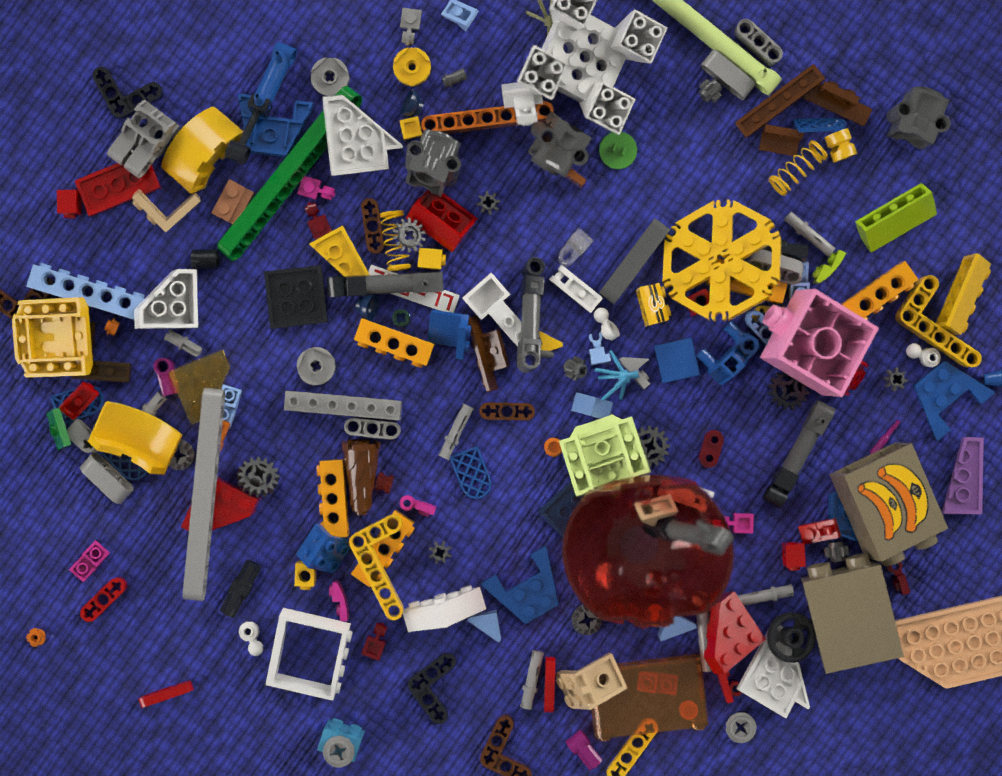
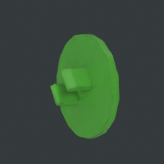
M614 132L609 133L600 143V158L611 169L620 170L627 168L636 158V142L625 132H621L620 135Z

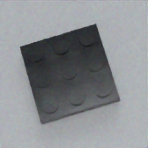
M322 265L264 271L270 329L328 323Z

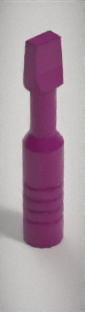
M896 420L886 434L881 436L870 450V454L883 448L889 440V436L896 430L900 423L899 420Z

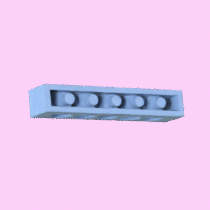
M40 263L39 266L33 264L26 287L62 298L84 297L88 306L130 319H134V309L145 297L144 294L134 292L133 295L126 293L127 289L115 286L114 289L108 288V283L96 280V283L89 282V277L79 274L77 278L70 276L69 271L60 268L58 272L51 270L52 266ZM54 275L56 279L53 285H49L47 282L48 277ZM69 281L74 282V288L71 291L66 289V284ZM87 287H92L93 294L87 297L85 295V289ZM110 292L112 299L106 303L103 300V296L105 293ZM125 298H129L131 301L128 308H123L122 301Z

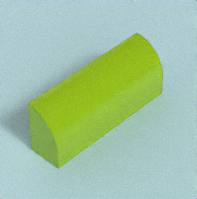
M920 183L855 221L858 233L868 250L872 253L937 215L933 193L924 184Z

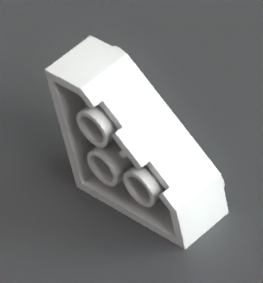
M177 269L171 271L134 309L135 329L198 328L197 269Z
M469 585L460 588L461 591L451 592L447 595L442 593L434 596V599L409 603V607L403 611L408 632L445 628L485 610L486 606L480 587L472 588Z

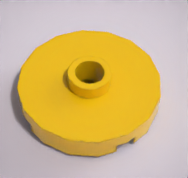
M415 47L404 48L394 58L393 70L399 82L406 86L414 87L421 85L428 79L431 72V63L427 54L421 49ZM415 65L416 68L412 71L409 70V66Z

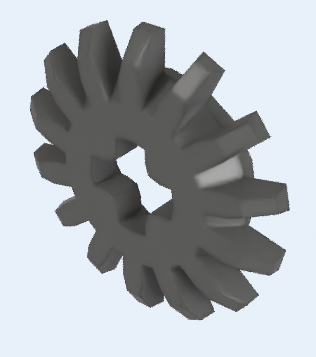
M408 218L407 223H405L404 219H401L402 225L395 224L398 230L393 229L392 232L396 233L397 236L392 238L399 240L395 245L402 244V251L407 247L408 253H411V248L416 252L418 251L417 245L421 248L423 246L420 241L426 240V238L421 237L422 234H426L425 231H420L423 225L417 226L418 220L416 219L413 223H411V218ZM412 231L413 233L411 236L413 237V239L406 240V234L404 232Z

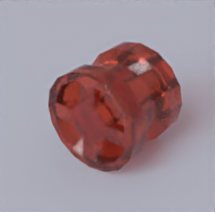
M379 472L374 490H384L385 493L390 494L395 476H387L383 472Z

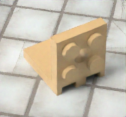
M140 189L132 197L134 199L132 203L140 211L144 210L147 213V219L153 225L158 224L165 232L200 202V196L194 192L166 217Z
M607 653L579 670H560L555 673L557 685L565 695L564 700L573 709L591 710L627 689L612 653ZM601 674H604L606 677V682L603 685L599 682Z

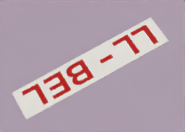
M371 265L369 269L370 276L397 274ZM446 290L425 293H390L440 311L454 313L460 296Z

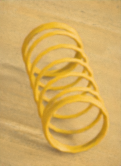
M811 140L809 142V149H801L802 156L794 155V163L786 162V170L778 169L779 177L773 175L769 177L770 184L782 196L787 195L786 188L791 191V188L782 180L779 173L780 170L788 173L793 181L799 184L798 180L789 172L788 163L797 167L799 172L804 177H807L805 172L798 167L795 161L796 156L802 158L810 169L815 170L812 164L805 159L802 152L804 149L811 152L821 164L822 160L828 159L826 151L816 141ZM813 144L822 152V154H823L824 156H822V155L815 149V147L813 146Z
M395 210L380 213V217L385 218L381 221V224L386 226H394L385 229L382 232V234L386 236H397V234L384 233L388 230L397 228V226L395 224H385L383 223V221L399 216H404V211ZM393 238L384 241V245L396 246L395 244H386V242L393 240ZM402 244L398 245L400 247H396L385 252V255L399 257L392 259L386 263L389 266L387 267L388 271H399L411 268V264H388L392 261L410 256L387 254L390 251L401 248Z

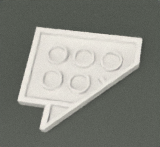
M343 95L322 97L331 175L389 169L387 150L403 148V145Z
M779 625L777 630L780 632L784 627ZM766 633V640L760 644L736 689L782 717L787 718L795 702L806 709H809L810 705L799 662L788 663L776 658L768 647ZM792 633L789 636L790 642L793 640ZM780 641L776 643L781 653L788 656L792 655L791 647L783 645Z

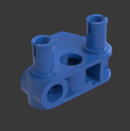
M733 321L729 322L724 327V330L735 340V344L720 359L716 360L706 348H703L696 355L708 367L707 373L720 386L732 379L745 367L748 360L761 347V344L749 332L743 333ZM745 341L751 342V349L744 348ZM728 359L733 363L729 367L731 370L724 365Z

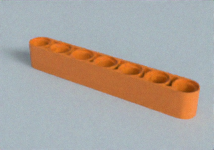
M543 101L542 104H535L537 121L544 122L547 116L540 114L539 110L546 107L549 111L553 112V105L550 102ZM504 106L429 115L423 118L421 123L423 132L426 129V123L431 121L436 124L435 128L431 131H440L445 134L521 125L517 124L514 107L504 108ZM504 112H509L512 118L506 121L501 118V115ZM484 115H491L493 120L490 123H485L482 120ZM466 117H471L474 119V122L471 125H465L463 120ZM448 119H452L455 122L451 128H447L444 125Z

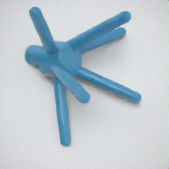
M610 350L609 354L620 371L595 368V371L611 374L598 376V379H619V381L601 398L602 401L606 400L620 387L619 399L622 400L626 384L630 383L631 379L639 378L638 370L628 372V369L624 370L613 351Z

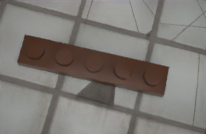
M812 64L737 120L735 125L746 139L824 82L825 77Z

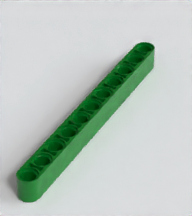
M348 86L342 87L336 94L343 95L358 108L363 101L362 96ZM324 110L217 245L218 250L231 261H236L241 257L327 149Z

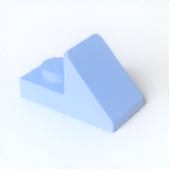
M450 0L441 15L457 23L464 31H467L479 11L457 0Z

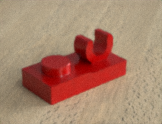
M83 381L63 401L59 409L72 420H75L98 396L99 392L89 382Z
M836 518L798 526L804 544L841 537Z
M729 671L717 674L724 699L727 703L734 702L732 695L740 696L742 694L739 690L733 691V687L739 683L737 680L728 682Z

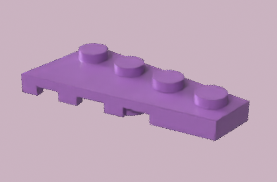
M962 437L942 509L943 514H982L984 438Z

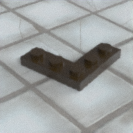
M90 322L93 366L90 375L71 376V379L131 382L132 363L94 361L96 323Z

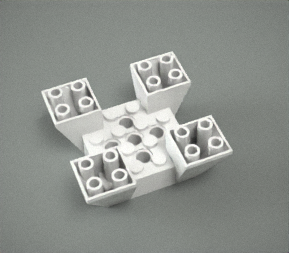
M553 0L550 7L553 21L552 27L542 49L533 45L517 82L550 100L553 99L556 90L579 102L585 118L620 135L635 98L614 88L616 79L625 60L652 63L667 27L634 9L614 28L591 15L597 0ZM588 36L592 38V44L588 42ZM564 44L568 47L567 53L563 50ZM580 53L584 55V62L580 60ZM597 62H599L601 66L600 71L596 67ZM572 71H575L576 79H573Z

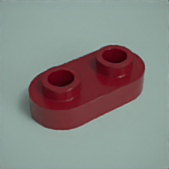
M710 430L704 435L700 449L699 462L707 468L714 467L718 463L724 437L717 430ZM713 436H716L718 439L716 443L711 442ZM707 455L712 456V460L710 462L706 461Z

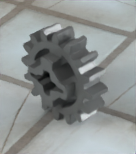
M647 425V430L640 427L639 438L644 434L650 433L648 438L640 439L649 467H651L652 462L658 466V460L660 459L664 462L663 455H669L665 451L666 448H670V445L665 443L669 438H663L665 432L661 431L658 433V427H655L653 430H651L650 425ZM657 437H658V438L660 439V441H661L662 448L659 447L658 444H657V442H656ZM650 441H652L651 445L654 446L653 449H649L648 451H646L647 448L645 447V443H650ZM658 453V456L648 459L651 454Z
M251 457L249 462L244 461L238 469L236 477L239 480L238 486H243L242 492L248 490L249 496L254 493L256 498H259L260 494L266 497L268 492L272 494L274 488H277V481L280 475H277L278 468L273 469L274 463L268 464L267 458L260 461V457H257V460L254 461Z

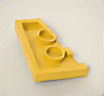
M343 225L309 244L343 276H370Z

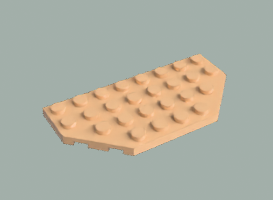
M1002 596L895 620L904 657L898 659L947 689L1002 676Z

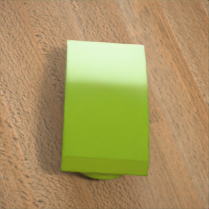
M837 250L829 256L827 260L829 265L823 264L820 267H816L812 274L814 278L812 283L818 284L828 278L840 265L846 253Z

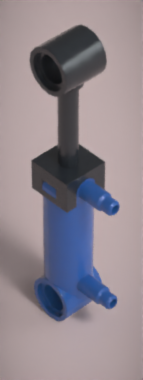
M281 42L276 43L272 52V59L264 76L247 104L250 112L253 113L240 140L237 142L231 140L229 142L225 158L241 165L247 163L251 147H248L246 144L259 116L268 118L273 108L272 102L288 68L293 65L296 59V48Z

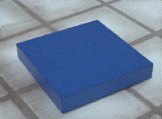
M692 338L654 346L662 383L700 375Z

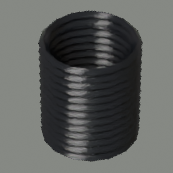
M193 249L191 251L192 269L217 270L219 268L218 250Z

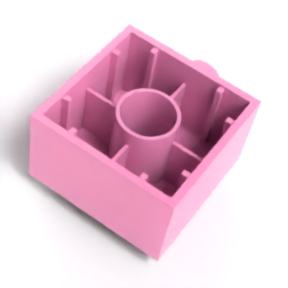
M816 289L796 290L786 308L772 305L764 315L763 323L769 327L773 334L760 358L821 395L843 397L879 328Z

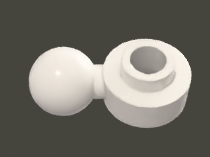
M598 308L594 311V319L602 323L601 333L603 337L613 341L619 337V330L612 321L608 320V311L605 308Z
M912 343L906 349V353L910 358L915 359L919 357L921 364L925 367H935L941 360V355L935 348L922 350L920 345ZM931 354L934 356L932 361L930 360Z
M254 622L243 623L239 628V635L244 641H249V653L253 656H259L264 649L263 644L256 639L259 635V627ZM247 628L251 630L250 635H247L245 632Z

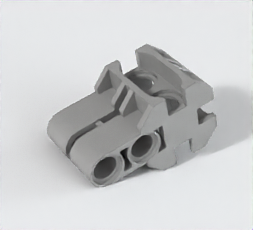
M143 100L134 109L136 113L131 119L127 118L124 122L122 132L107 152V156L121 166L124 165V168L137 178H141L155 159L167 150L168 147L166 145L171 138L174 139L181 128L146 100ZM147 119V125L140 127V121ZM162 130V137L155 139L156 132Z

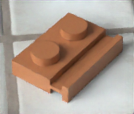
M229 179L212 214L233 224L251 202L255 193Z

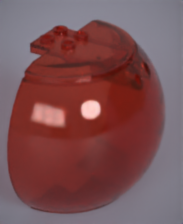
M670 475L635 476L601 484L584 494L571 514L565 529L562 547L563 563L568 581L574 593L588 610L594 615H598V619L606 621L633 620L634 627L649 628L653 625L668 627L674 624V619L677 616L701 615L711 611V606H715L722 597L733 569V541L723 555H717L704 551L698 545L678 540L672 543L661 540L659 537L657 539L653 538L643 531L642 526L644 522L641 521L634 506L636 502L648 505L653 498L670 494L678 510L677 514L673 516L678 521L696 525L698 521H702L705 524L722 527L730 532L726 518L717 503L696 482L687 478Z

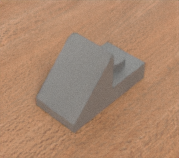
M628 357L618 359L626 370L628 369V372L638 370L649 360ZM638 370L639 378L634 380L642 389H645L650 385L647 381L650 378L643 370Z

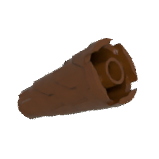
M370 439L347 440V443L342 441L350 507H352V511L356 515H366L372 506V494L378 466L379 450L381 448L380 441L374 440V444H370Z

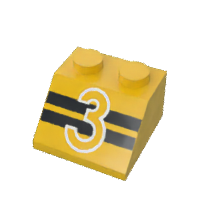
M660 283L639 287L635 290L645 327L669 320L668 316H671L669 305H665L664 302L666 297L664 286L660 287Z

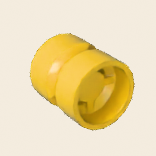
M848 128L824 137L828 148L832 149L830 154L834 163L858 154L854 143H850L852 137Z

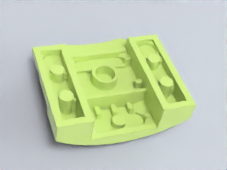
M609 415L576 426L569 438L559 441L577 497L604 490L651 473L632 416L622 420L614 415Z

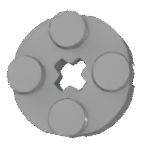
M322 58L312 67L311 83L321 95L335 96L342 87L348 86L350 81L349 72L341 60L337 58ZM327 73L335 74L333 81H326Z
M320 347L309 348L302 352L296 365L301 379L310 385L325 384L333 377L336 369L334 357L329 351ZM319 361L321 369H317L315 372L311 364L312 362L316 363Z

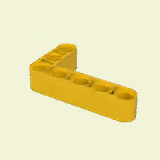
M933 275L919 278L915 287L912 288L896 312V321L961 366H978L982 361L981 354L921 314L938 289L939 281ZM926 279L931 282L930 289L924 286ZM916 295L920 297L919 305H916L914 303V297ZM905 311H907L910 315L908 321H905L903 319V313ZM921 322H923L926 326L924 332L920 331L919 324ZM937 332L941 334V341L939 343L935 340ZM953 343L957 345V351L955 353L951 351V345ZM969 354L973 356V361L971 364L967 362V356Z
M390 514L355 532L349 539L350 547L385 615L390 620L399 619L404 611V607L372 544L400 530L403 521L397 514ZM395 518L399 523L398 527L391 528L388 525V520ZM374 527L379 528L381 536L374 537L371 534V529ZM356 536L363 538L364 544L362 546H357L354 543ZM364 554H370L373 561L371 563L364 562ZM379 571L382 578L380 580L373 579L372 572ZM381 589H389L391 595L383 597L380 593ZM397 606L400 613L392 614L389 607Z

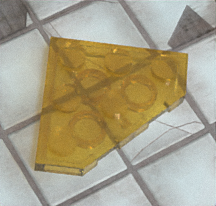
M222 349L168 371L191 425L200 422L204 388L222 389V384L230 370V365Z

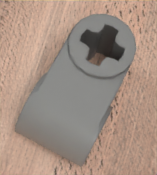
M77 418L67 429L70 441L86 453L98 452L94 447L89 448L91 444L88 442L92 430Z

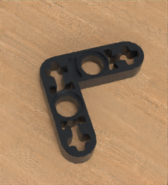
M97 67L92 74L111 113L118 119H125L136 113L134 110L136 106L132 103L135 96H141L142 101H147L146 97L142 94L145 92L149 98L147 102L153 104L164 95L163 88L158 83L151 82L123 96L114 77L107 68ZM100 72L106 74L104 78L109 84L105 85L104 81L99 78ZM153 87L155 89H159L156 91V96L150 94L152 92L151 88ZM109 88L116 89V95L113 98L107 97L106 93ZM117 101L121 107H125L123 109V114H120L119 112L116 113V111H118V107L115 103L112 102Z
M451 652L442 653L412 675L408 681L409 690L430 719L436 724H442L447 720L448 711L430 685L455 667L456 657ZM444 657L447 659L451 657V665L445 664L442 666L444 671L441 672L440 667L435 663L439 662V665L444 662ZM431 667L435 668L438 672L434 678L427 675V670ZM423 673L424 678L429 682L426 683L425 680H423L420 683V688H418L417 686L413 687V680L415 679L416 681H419L420 679H422V676L420 674ZM430 694L433 696V702L425 704L423 702L424 695ZM436 703H438V705L436 706L438 712H444L442 719L440 717H435L436 711L434 709H432L431 711L429 710Z

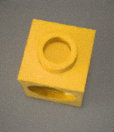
M419 248V269L441 270L442 266L446 265V255L443 254V250Z
M297 561L295 563V586H300L301 590H310L311 587L316 585L317 570L307 568L302 561ZM301 572H309L310 580H304L301 577Z

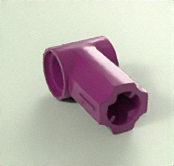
M168 358L157 359L153 367L158 376L162 396L180 393L174 371V362ZM164 361L168 364V369L165 372L160 368L161 363Z
M581 729L565 741L570 750L579 756L589 770L596 768L602 761V758L592 747L590 740Z

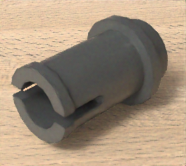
M463 68L448 75L445 73L441 77L445 88H452V85L467 80Z

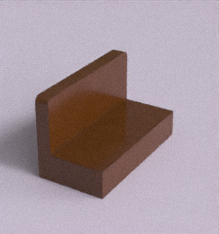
M766 124L762 128L759 150L788 156L797 155L799 141L803 139L804 132L799 133L795 129Z

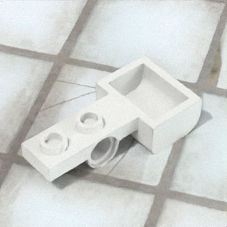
M518 82L501 84L504 108L514 107L517 124L528 126L533 124V122H537L535 104L543 103L542 95Z
M490 273L462 299L481 320L489 314L518 347V342L521 338V321L503 301L510 293Z

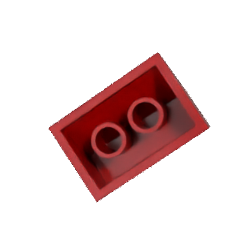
M428 189L414 203L406 217L407 220L411 218L412 223L415 219L418 220L416 225L422 224L423 227L420 228L422 231H425L430 237L451 252L461 243L478 219L444 193L442 197L432 194Z

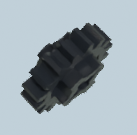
M782 371L781 374L777 372L774 374L775 378L769 379L772 384L766 387L771 389L767 396H772L770 402H776V408L782 406V410L785 411L789 407L790 411H793L795 406L799 408L802 406L801 402L807 401L804 396L809 395V392L805 391V388L808 386ZM790 378V380L787 382H785L784 380L781 381L780 379ZM790 385V387H789V388H790V389H789V392H790V393H788V394L786 395V391H787L786 387H788V386ZM789 398L795 400L794 402H786Z

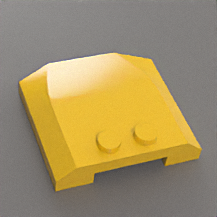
M84 297L19 300L18 304L20 305L17 314H14L12 318L15 359L24 369L25 378L90 375L93 358L89 308Z

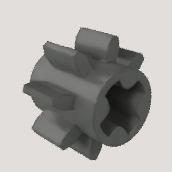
M706 79L699 86L701 90L698 93L706 103L710 100L715 103L722 96L719 93L722 91V87L715 79L711 81Z
M486 191L484 197L479 195L481 202L477 203V206H482L481 213L488 211L489 215H491L492 210L498 211L496 204H499L500 200H495L496 193L489 195V192ZM486 199L494 202L490 208H487V205H483V203H486Z
M576 356L573 359H568L564 364L565 376L574 381H577L578 378H583L587 373L586 361Z
M897 367L893 369V372L886 370V377H882L887 383L884 387L892 386V391H896L897 387L904 389L903 383L908 381L904 377L906 372H898L899 369ZM893 376H897V377H898V378L896 379L897 383H893V382H892V381L894 380V377H893Z
M445 540L442 544H438L435 541V547H429V550L433 551L429 558L434 557L436 564L439 560H442L445 564L446 556H452L448 553L451 546L446 547ZM437 548L445 550L443 556L440 554L436 555Z
M843 541L828 542V547L824 548L825 557L830 558L831 562L845 561V555H849L848 546L843 545Z

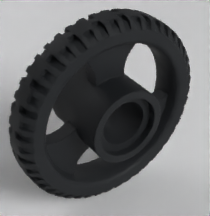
M787 612L776 617L770 624L767 633V643L776 658L784 662L796 663L807 658L812 652L816 642V634L808 618L799 613ZM794 619L793 627H784L780 632L777 630L782 622ZM806 628L808 640L803 649L800 647L804 642V635L801 630ZM793 633L794 639L790 642L789 636ZM780 641L783 645L791 647L792 655L788 656L781 653L776 643Z

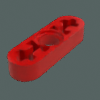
M122 577L111 579L82 607L80 611L81 618L86 622H92L97 619L126 591V580ZM114 582H120L121 590L117 589L113 593H111L110 590H112L115 587ZM101 594H105L109 598L106 605L99 602ZM96 605L98 608L93 611V616L88 617L86 609L90 610Z
M546 657L544 712L554 713L555 657Z
M187 680L143 695L138 698L141 708L188 693L194 690L191 680Z

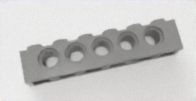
M285 391L284 410L401 420L403 401Z

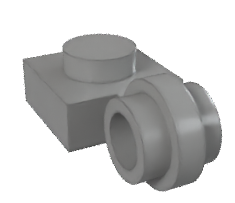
M402 8L400 28L407 29V32L403 31L402 43H405L406 46L414 44L415 33H412V30H420L422 10Z

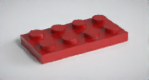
M116 163L75 180L89 217L134 200L132 198L133 194L138 189L145 195L161 189L152 165L141 178H137L126 170L124 165L121 166Z

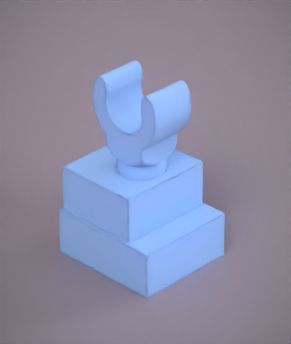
M599 332V339L597 341L593 340L592 334H590L589 340L593 343L594 349H589L591 366L610 362V354H605L604 347H601L602 333Z

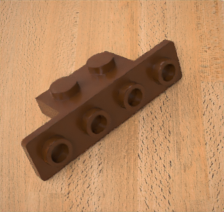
M824 81L802 97L862 127L866 125L872 112L871 108L858 102L860 97L856 96L854 91L841 89L833 81Z
M469 317L468 325H471L472 347L477 355V365L481 370L483 386L487 392L498 390L494 371L510 366L500 329L483 334L479 317Z

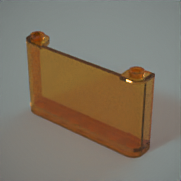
M693 654L617 663L627 689L591 709L594 737L599 738V741H608L612 737L690 728L704 730L705 726L709 725L701 655ZM601 674L599 677L601 685L606 682L604 674Z

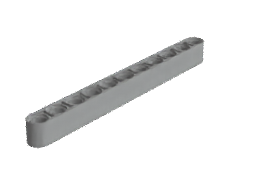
M204 388L202 395L183 586V599L204 601L206 595L225 404V390Z

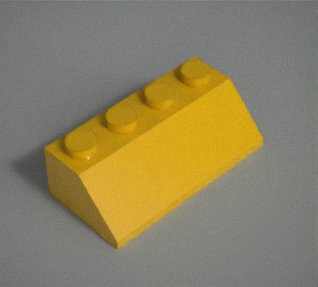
M975 253L963 257L936 321V324L953 335H961L966 331L969 315H972L976 308L974 303L983 292L982 284L990 275L991 270L989 268L991 263L980 254Z

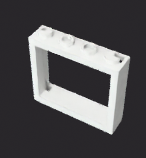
M283 608L279 615L266 685L333 701L335 694H339L342 683L338 681L339 677H343L345 666L342 663L343 659H347L349 652L346 644L352 638L353 631H350L351 623ZM288 621L342 633L331 685L278 673Z

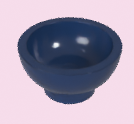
M411 89L402 104L400 115L411 116L415 114L418 116L420 114L424 101L420 100L415 90Z
M377 294L360 296L356 301V311L360 312V315L365 320H373L378 312L379 296Z

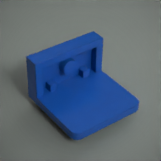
M432 310L430 313L428 342L456 347L455 359L463 360L464 352H468L470 341H466L471 333V325H468L469 315Z
M315 523L296 555L307 568L334 573L351 547L348 539L332 536L321 524Z

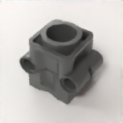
M922 86L912 87L905 92L903 100L887 112V120L892 124L887 136L896 140H906L913 147L921 150L925 149L928 145H933L936 137L947 131L950 127V119L944 115L949 100L933 89Z
M550 111L544 122L537 121L532 125L531 133L536 139L527 151L532 156V162L555 176L560 174L564 177L567 176L573 164L579 166L587 162L588 153L585 148L592 138L585 134L584 131L574 125H569L552 111Z
M425 129L420 142L412 141L407 146L405 168L407 169L406 184L414 187H424L432 194L442 197L446 186L451 187L457 183L461 166L460 159L458 158L461 144L448 134Z

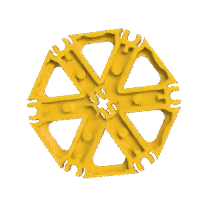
M728 199L725 207H721L720 200H717V208H715V202L712 201L675 222L676 226L671 228L676 234L674 236L666 235L671 242L664 239L662 279L664 287L666 289L671 286L674 287L668 293L672 300L709 321L710 314L713 321H716L718 314H722V320L726 321V313L729 314L728 320H732L769 299V296L763 293L766 292V294L772 295L773 292L768 289L769 285L778 287V283L774 279L780 282L781 236L778 231L770 233V230L775 227L774 223L767 217L734 200L732 206ZM741 213L757 222V227L754 230L733 241V217L735 214ZM706 214L712 215V243L690 232L688 229L689 224ZM767 246L772 248V265L768 271H762L744 261L747 257ZM675 248H679L700 260L679 273H673L671 270L672 251ZM719 256H722L723 258H725V259H724V262H725L724 264H721L720 262H719V263H716V262L719 261V259H718ZM731 277L755 290V294L751 298L736 306L730 304ZM710 279V299L708 305L701 306L685 296L687 291Z

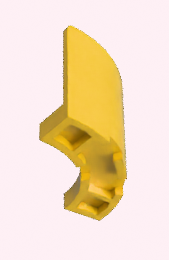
M210 107L192 118L177 133L167 148L161 167L190 194L206 188L208 179L215 169L214 163L219 158L221 160L225 158L229 142L231 140L239 141L244 131L216 107Z
M107 401L104 403L88 442L97 451L120 457L122 454L132 457L131 462L139 465L149 474L164 475L182 438V434L166 422L146 412L127 405Z

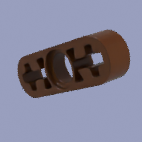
M367 198L361 204L366 245L371 253L379 254L385 247L379 205L376 200ZM369 202L375 205L372 213L373 216L377 214V218L370 217L366 219V216H370L368 209H365ZM370 221L378 223V229L374 232L369 231L367 228ZM380 233V237L376 236V240L378 243H381V246H378V250H375L373 247H370V244H373V237L369 238L368 235Z
M486 402L481 405L479 413L482 418L487 420H530L534 417L535 409L529 403ZM487 405L490 406V409H496L495 405H500V417H495L496 413H490V416H486V413H483L482 410L486 409ZM504 406H510L513 409L511 416L505 417L502 415L501 410ZM515 406H519L518 410H524V406H528V409L532 410L528 417H524L522 413H518V418L514 417L516 413Z

